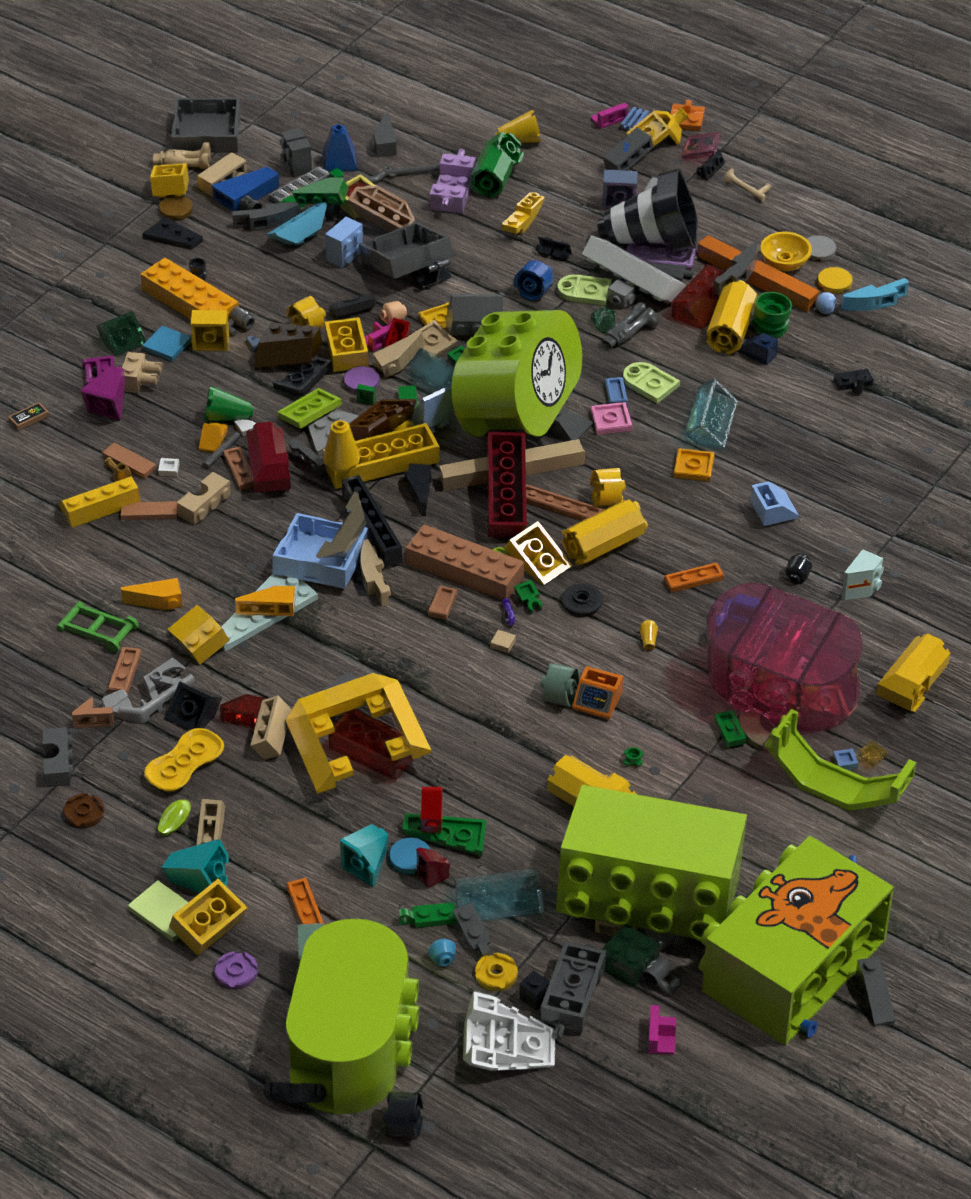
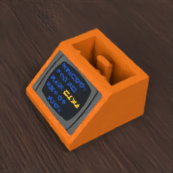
M586 666L579 679L572 709L610 719L623 693V676Z

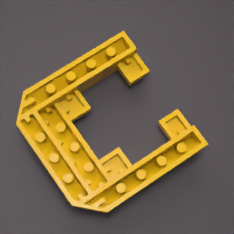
M371 673L297 700L286 718V723L317 794L335 788L336 781L354 775L347 756L328 762L318 739L335 732L330 717L364 705H367L372 718L391 712L402 735L385 742L392 761L411 755L412 759H416L432 753L398 680Z

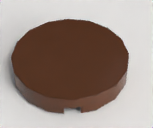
M87 793L74 795L67 800L66 806L63 809L66 822L70 826L81 829L90 828L100 823L105 812L102 800L96 795L91 796Z

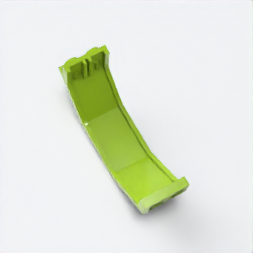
M793 709L787 715L782 716L779 725L773 729L769 739L764 744L799 789L849 811L897 803L915 775L916 762L910 759L900 773L865 778L821 759L797 731L798 712Z

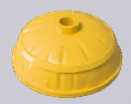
M777 232L763 239L760 251L769 266L780 271H793L801 268L811 256L812 247L810 242L799 234Z

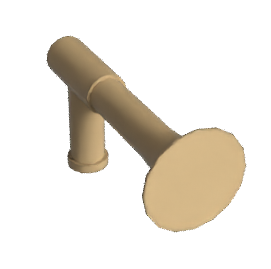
M734 169L727 171L723 178V184L731 182L761 202L766 199L764 193L771 190V185L768 183L759 190L747 185L734 175Z

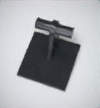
M446 258L441 261H434L429 266L411 272V275L422 289L452 277L445 267L450 265V260Z

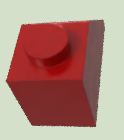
M422 787L421 832L442 833L443 787Z

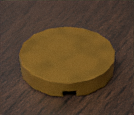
M169 196L160 202V214L170 220H174V218L183 220L192 214V201L184 196Z

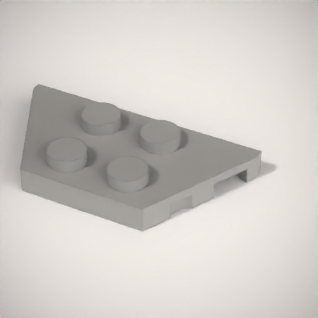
M335 409L309 424L308 432L312 438L313 446H315L316 455L320 456L323 454L333 422L342 420L349 424L359 415Z

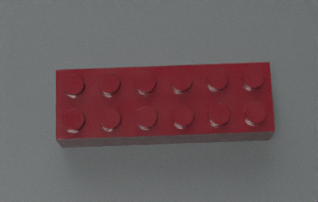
M488 432V537L513 538L527 528L525 433Z

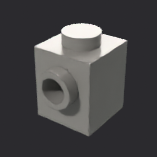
M617 279L608 287L607 301L625 309L635 300V287Z

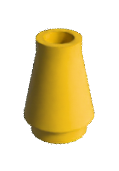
M646 620L641 623L639 631L644 649L653 650L655 648L658 626L654 621Z

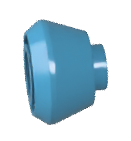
M436 940L428 949V956L438 966H448L455 959L456 945L451 940Z

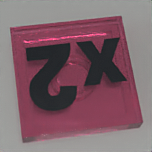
M720 131L689 136L682 154L683 159L713 156L716 153L721 138Z

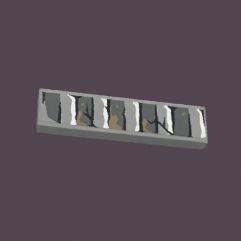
M319 166L270 193V199L275 203L282 202L289 195L293 196V190L330 178V173Z

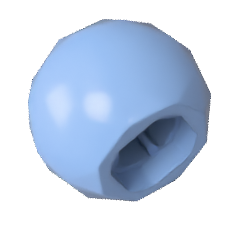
M829 292L820 294L815 302L817 310L823 314L832 313L835 308L836 297Z

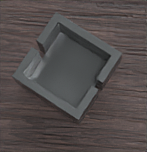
M297 128L281 132L280 146L282 152L280 156L282 162L286 163L287 171L291 172L293 177L302 176L312 170L311 146L302 130Z

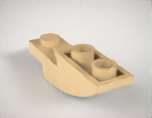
M366 539L361 549L363 586L368 596L375 594L381 606L389 604L391 591L389 586L384 583L382 575L384 564L382 559L378 558L375 546H371L369 540Z

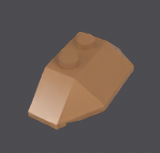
M377 185L355 187L348 199V203L360 218L388 233L412 224L415 221L407 201Z

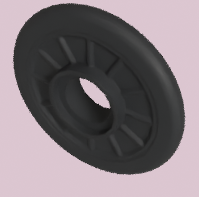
M574 584L564 590L561 602L569 612L587 615L596 612L602 606L603 596L592 585ZM584 597V598H586L587 600H586V601H579L578 598Z

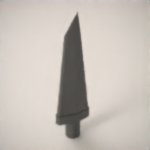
M648 263L678 280L683 281L684 277L693 278L694 271L687 270L685 265Z

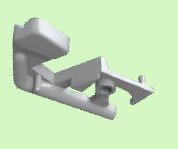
M172 657L146 676H143L144 686L151 701L146 703L141 699V706L133 708L126 691L121 689L103 697L102 705L103 707H112L115 718L135 723H144L150 719L149 716L155 711L160 713L163 710V703L174 696L179 681L191 685L195 682L192 674L183 679L163 676L162 674L169 670L172 672L175 669L185 670V667ZM154 683H161L171 687L158 695Z

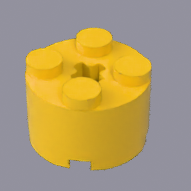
M312 296L306 297L288 306L286 309V316L291 319L289 324L310 325L320 329L324 327L326 313L323 308L318 306Z
M619 468L597 469L591 472L590 486H593L594 492H591V497L595 506H612L623 501L622 491H625L626 485L625 481L621 480Z

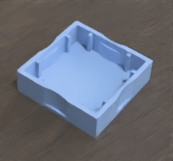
M296 513L286 536L281 540L273 554V574L345 589L361 560L362 545L364 540L368 539V527L363 528L346 557L317 558L316 555L325 540L331 543L343 522H333L319 517Z

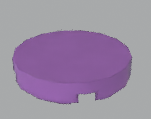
M355 367L346 372L344 384L346 388L350 389V392L355 394L358 384L376 387L377 389L380 384L379 374L370 367Z
M232 951L218 959L215 967V977L218 983L225 988L231 990L243 989L255 981L257 977V963L248 953L243 952L242 954L238 953V951Z

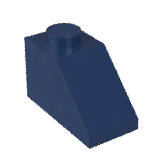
M762 333L747 339L741 345L738 352L768 365L777 356L778 339Z

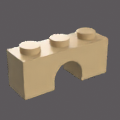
M212 472L201 481V496L188 492L176 502L178 516L196 525L231 495L229 480Z

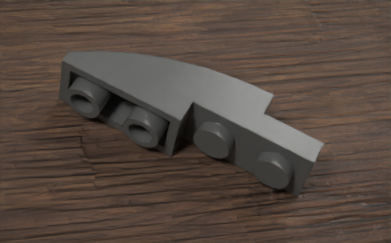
M299 202L265 204V209L232 211L233 228H250L252 232L281 226L299 215Z
M753 243L742 253L732 259V267L714 280V293L720 296L723 287L733 281L742 280L746 282L757 262L758 243Z

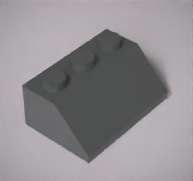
M451 294L445 319L449 335H475L485 316L493 312H503L502 294Z

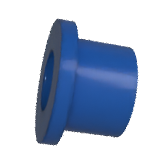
M803 1020L800 1031L806 1033L807 1037H812L818 1027L817 1021Z

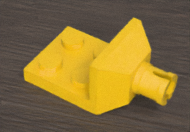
M682 108L672 115L667 111L654 110L626 132V134L629 135L638 127L652 136L653 147L668 135L678 145L680 144L682 133L679 125L688 119L689 116Z

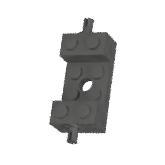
M567 941L564 942L541 1005L540 1021L546 1025L556 1027L553 1034L554 1039H557L558 1036V1040H561L564 1030L583 1033L596 984L600 983L606 967V951L593 948L589 944L584 946ZM571 979H576L579 981V983L571 984L568 981Z

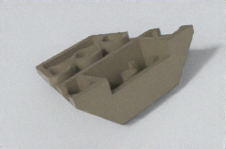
M354 492L345 507L349 513L331 543L325 540L316 555L317 558L346 557L367 523L357 492Z

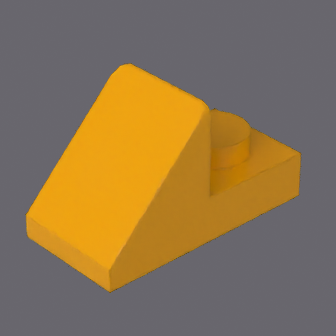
M210 422V424L204 423L199 451L214 453L226 436L228 425Z

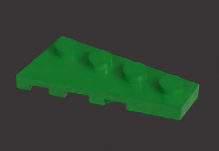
M405 813L402 830L404 835L482 856L487 820L443 816L442 833L421 832V814Z

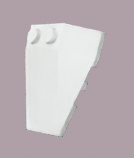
M473 992L464 1023L463 1060L470 1066L491 1071L554 1067V1028L531 1016L530 1018L518 1013L517 1008L513 1006L509 1008L499 1003L500 999L494 996Z

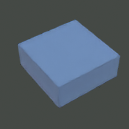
M853 748L833 751V759L837 766L846 770L858 769V761Z

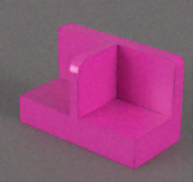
M377 322L373 323V332L365 336L366 345L372 352L385 346L391 324L382 327Z
M651 1005L648 1054L674 1055L676 1018L659 1016L660 1006Z

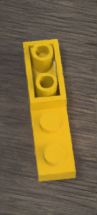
M538 193L527 194L516 205L515 212L502 223L501 230L514 234H523L538 214L545 197L540 196Z

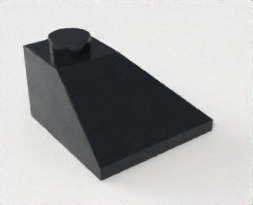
M179 681L165 718L189 730L196 728L204 729L215 717L222 697L205 689Z

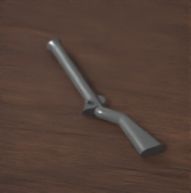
M440 163L391 169V167L384 165V170L376 176L365 178L372 183H376L386 176L394 177L395 175L440 171ZM360 180L352 184L353 189L361 187Z

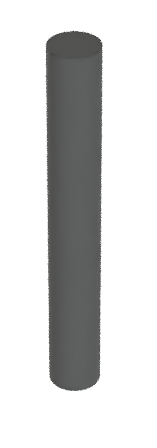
M235 431L203 463V467L208 469L223 454V451L227 450L240 437L239 432Z

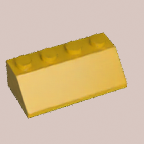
M131 476L58 502V505L69 525L73 528L119 512L121 507L141 501L138 486Z

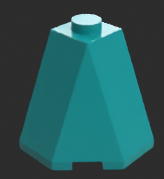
M371 824L340 840L341 868L374 887L389 847L388 833L384 829Z
M217 839L172 852L161 868L171 883L201 893L217 879L227 886L228 876H225V863L229 862V854L221 840Z

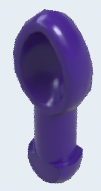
M504 598L502 600V607L505 611V620L508 626H513L515 614L510 600Z

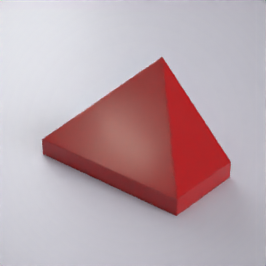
M393 317L384 348L407 338L411 322Z

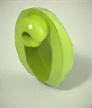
M177 800L165 809L158 824V831L161 836L173 834L182 827L190 814L191 804L189 801Z

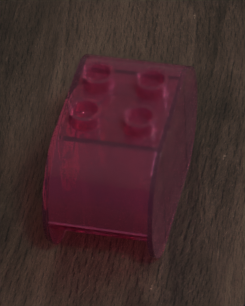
M746 583L733 587L714 602L707 617L708 676L714 690L723 699L730 702L733 708L744 713H748L751 710L759 712L761 715L766 716V719L775 726L779 725L783 715H787L793 709L798 712L797 729L803 731H822L833 728L849 718L856 709L861 690L857 674V664L861 658L863 641L861 632L853 620L842 613L761 583Z

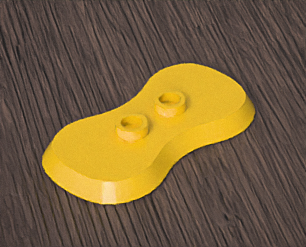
M196 728L187 731L181 736L173 750L148 763L144 775L152 785L165 792L177 791L188 782L192 773L197 768L217 759L224 749V742L217 734L207 729Z

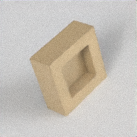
M498 630L490 643V648L509 653L516 641V635Z

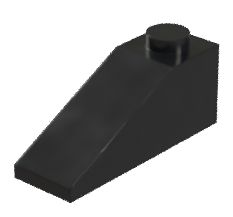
M409 464L408 471L404 472V482H407V490L421 515L426 516L431 484V465Z

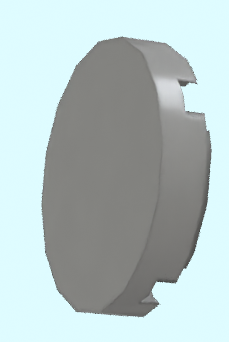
M825 236L807 238L812 247L810 260L816 261V259H821V261H827L835 256L836 244L832 239Z

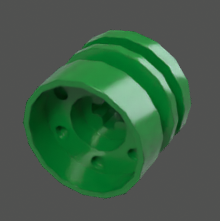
M777 292L760 294L755 302L751 323L752 329L757 334L765 333L773 338L783 336L787 332L792 310L790 299Z

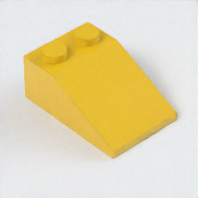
M538 521L510 539L504 547L510 557L524 561V571L543 586L573 566Z
M198 605L168 628V631L200 665L230 641L223 628Z

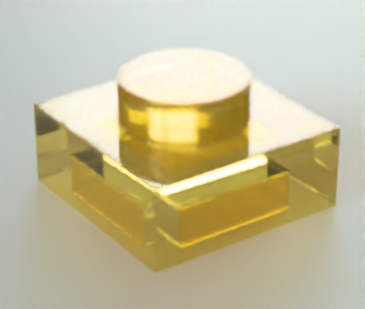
M872 740L859 750L858 756L874 767L887 756V750Z

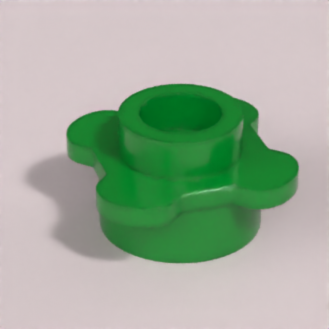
M630 747L624 751L625 759H623V763L625 765L641 766L643 764L642 756L644 753L639 748Z

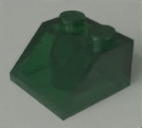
M133 311L96 326L103 343L115 356L144 345L146 342Z

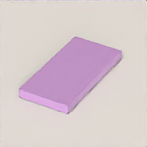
M670 243L628 244L626 252L646 263L685 265L687 270L692 271L697 247L696 249L674 253Z

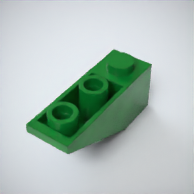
M326 178L295 189L292 194L299 204L326 203L335 205L344 204L349 188L344 178Z

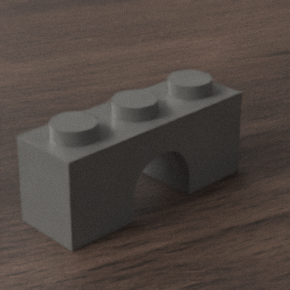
M67 727L43 729L45 757H53L44 759L46 787L70 785V777H74L73 765H70V762H73V751L69 750V747H73L72 735H68Z

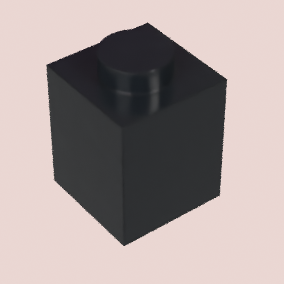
M533 970L520 983L519 999L534 1010H537L543 1003L550 981Z

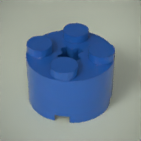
M529 260L514 276V287L519 290L521 297L526 300L535 301L551 288L553 284V270L550 266L540 261Z

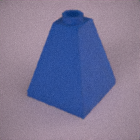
M340 124L331 127L323 148L324 169L329 173L335 168L343 172L357 171L355 147L346 127Z

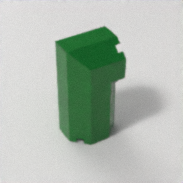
M501 132L485 143L470 175V187L479 196L489 195V198H494L502 193L513 167L521 162L524 156L523 151L520 152L519 149L521 143L512 133L504 134L505 132Z

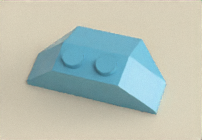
M326 203L313 205L267 233V236L287 245L295 244L296 246L302 244L305 238L315 236L317 234L316 231L322 228L327 207Z

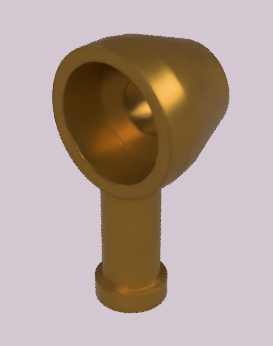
M107 458L104 461V465L114 472L113 478L115 482L132 476L129 467L125 463L116 465L111 458Z

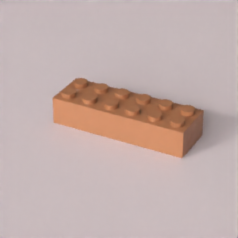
M425 524L406 546V564L500 600L504 598L509 599L514 592V586L520 584L524 578V561Z

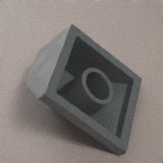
M561 408L547 432L565 441L577 440L594 425V422Z

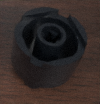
M388 1092V1109H384L383 1122L387 1123V1137H419L423 1125V1116H421L420 1110L423 1109L421 1093Z

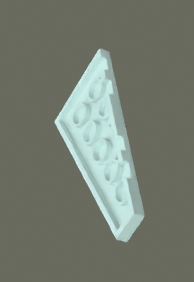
M272 574L255 591L273 586H295L296 602L294 612L318 599V594L303 580ZM235 612L222 626L230 641L221 648L227 651L287 616L242 615Z

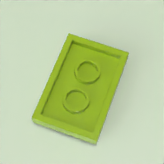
M318 388L277 411L278 418L298 428H303L314 420L320 419L326 413L335 410V408L342 405L341 398Z

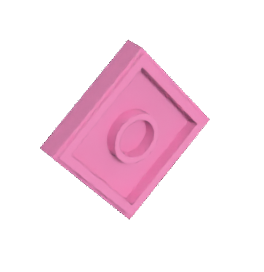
M625 402L590 406V413L597 435L632 431V423Z

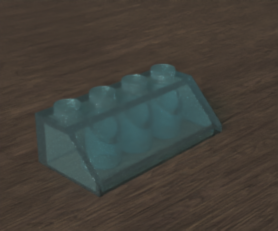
M419 348L409 364L414 369L413 373L421 378L423 376L425 378L424 381L430 386H436V391L452 385L455 367L441 356Z
M715 378L698 387L685 435L698 446L724 449L738 400Z
M537 868L454 879L457 907L459 908L472 902L481 920L544 912L540 872Z

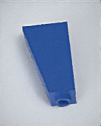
M264 167L212 185L213 199L231 211H240L239 202L244 196L248 195L254 201H257L279 187V174L269 167Z

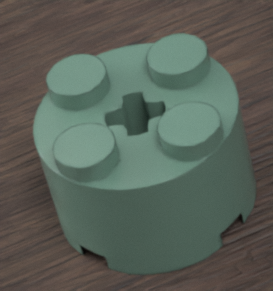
M550 663L546 676H542L541 687H544L543 702L572 706L576 695L575 687L580 679L579 670L570 666Z

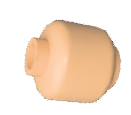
M388 302L382 306L380 318L387 325L392 323L393 317L401 320L407 317L406 307L401 302Z

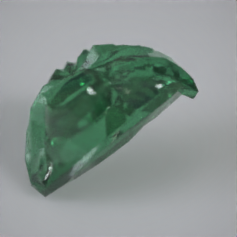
M602 306L596 309V312L593 311L591 313L590 320H593L595 327L605 334L615 324L616 312L614 309Z

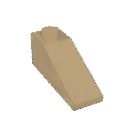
M419 331L373 353L376 364L385 378L402 371L425 346L422 332Z
M202 799L197 845L221 839L225 814V804L222 800Z

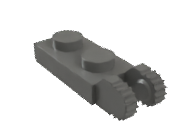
M292 439L288 442L291 448L290 454L294 459H299L303 465L306 464L313 474H317L322 479L327 476L326 466L319 456L297 439Z

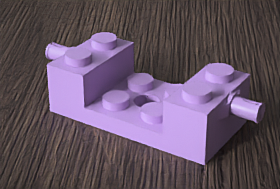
M459 149L457 155H442L440 175L437 184H433L430 192V210L463 214L471 189L470 175L476 165V157L464 156L465 151L463 149L462 151Z

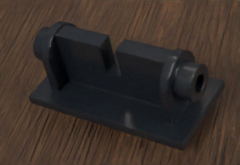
M719 149L715 154H711L704 164L696 169L698 176H705L706 180H709L725 164L721 150Z
M538 236L540 245L537 244L535 250L539 254L550 256L551 251H554L552 256L562 260L568 259L569 255L572 254L571 246L567 242H558L549 237L543 238Z

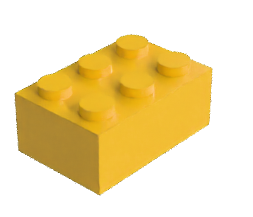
M360 318L325 322V338L333 371H346L361 366L369 367L368 349Z
M217 879L172 915L169 928L199 956L243 920L247 907Z

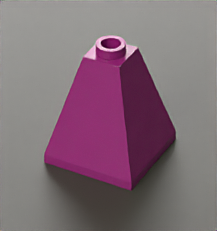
M110 366L82 388L81 394L88 412L121 420L126 380L123 368Z

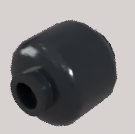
M804 554L791 556L785 568V573L789 580L795 583L806 581L813 567L812 562Z

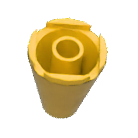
M534 110L499 127L498 132H496V135L501 132H505L504 134L512 133L520 143L542 142L541 137L538 138L540 131L535 115L532 116Z
M342 420L332 423L323 454L325 466L328 465L330 470L336 472L350 471L351 467L358 466L360 462V454L350 426L346 421Z

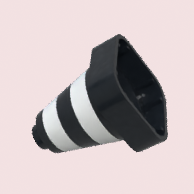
M679 168L658 173L656 186L606 210L604 218L597 221L601 239L609 238L612 244L670 243L674 253L696 249L698 219L696 208L682 171Z

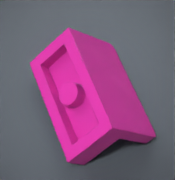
M622 103L598 112V114L591 116V120L600 129L619 123L628 115V105Z

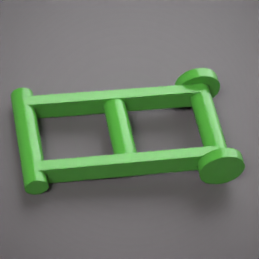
M78 601L56 627L59 631L67 630L104 643L110 652L117 653L120 649L119 643L130 630L135 631L139 627V623L131 616H127L123 620L86 607L81 601ZM79 612L97 618L88 629L70 623ZM104 621L122 627L114 638L96 633Z

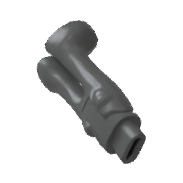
M637 303L624 319L614 324L605 333V337L601 341L609 348L614 345L618 346L620 343L631 338L642 326L646 324L650 328L658 326L659 318L653 309H646L643 303Z

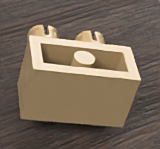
M128 352L122 367L126 377L124 392L139 393L142 384L157 385L158 374L146 372L161 374L162 362H150L146 360L143 353Z

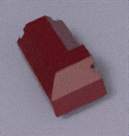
M273 422L256 423L251 431L249 429L246 432L254 493L291 489L289 461L285 448L283 429L281 427L277 428Z

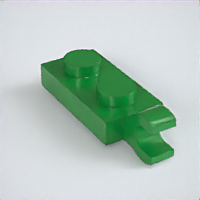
M454 902L412 906V911L405 908L399 909V925L414 923L415 928L457 924L453 914V910H455Z

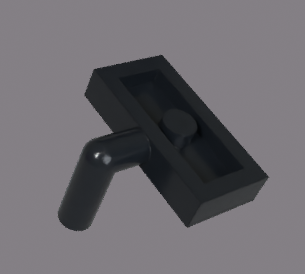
M868 368L834 374V381L839 391L854 388L859 395L863 393V387L873 385L874 381Z

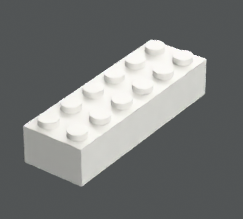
M594 236L590 237L582 253L587 257V261L600 265L601 269L612 272L614 276L620 279H625L626 283L639 287L640 291L653 295V298L661 302L664 301L668 304L670 302L677 303L686 284L609 241Z

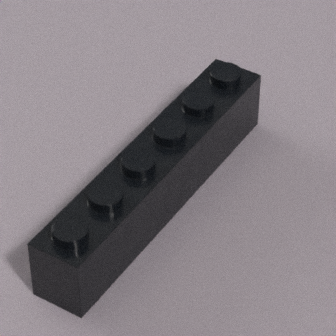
M356 475L343 479L342 496L347 504L354 492L359 494L367 522L365 527H368V540L372 546H375L377 555L382 559L384 567L402 563V545L361 477Z

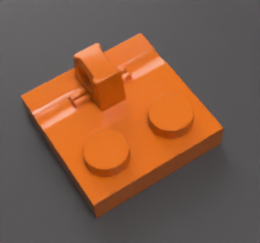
M686 100L685 105H672L670 115L682 108L689 116L688 119L679 125L682 130L701 131L705 107L692 106V100Z

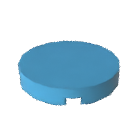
M417 838L401 839L391 847L389 853L390 862L395 870L401 873L415 874V871H417L416 849L419 847L430 849L429 846Z

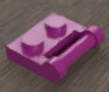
M113 356L87 358L82 361V367L85 369V386L95 379L92 376V367L97 366L98 375L110 366L115 367Z

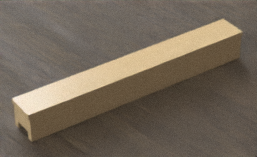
M579 439L525 449L526 476L585 464V450L582 448ZM487 457L439 466L441 471L440 482L443 491L487 483Z

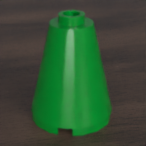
M209 387L204 421L248 420L249 417H253L254 407L251 406V402L216 387Z

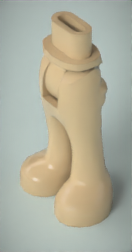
M209 142L203 143L198 151L167 150L165 153L161 151V153L153 155L154 165L187 163V167L208 169L211 161Z

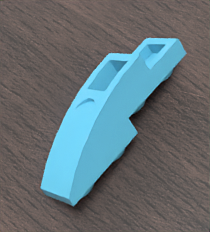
M903 278L878 288L869 285L844 294L842 309L847 311H867L896 305L898 298L907 295L909 281Z

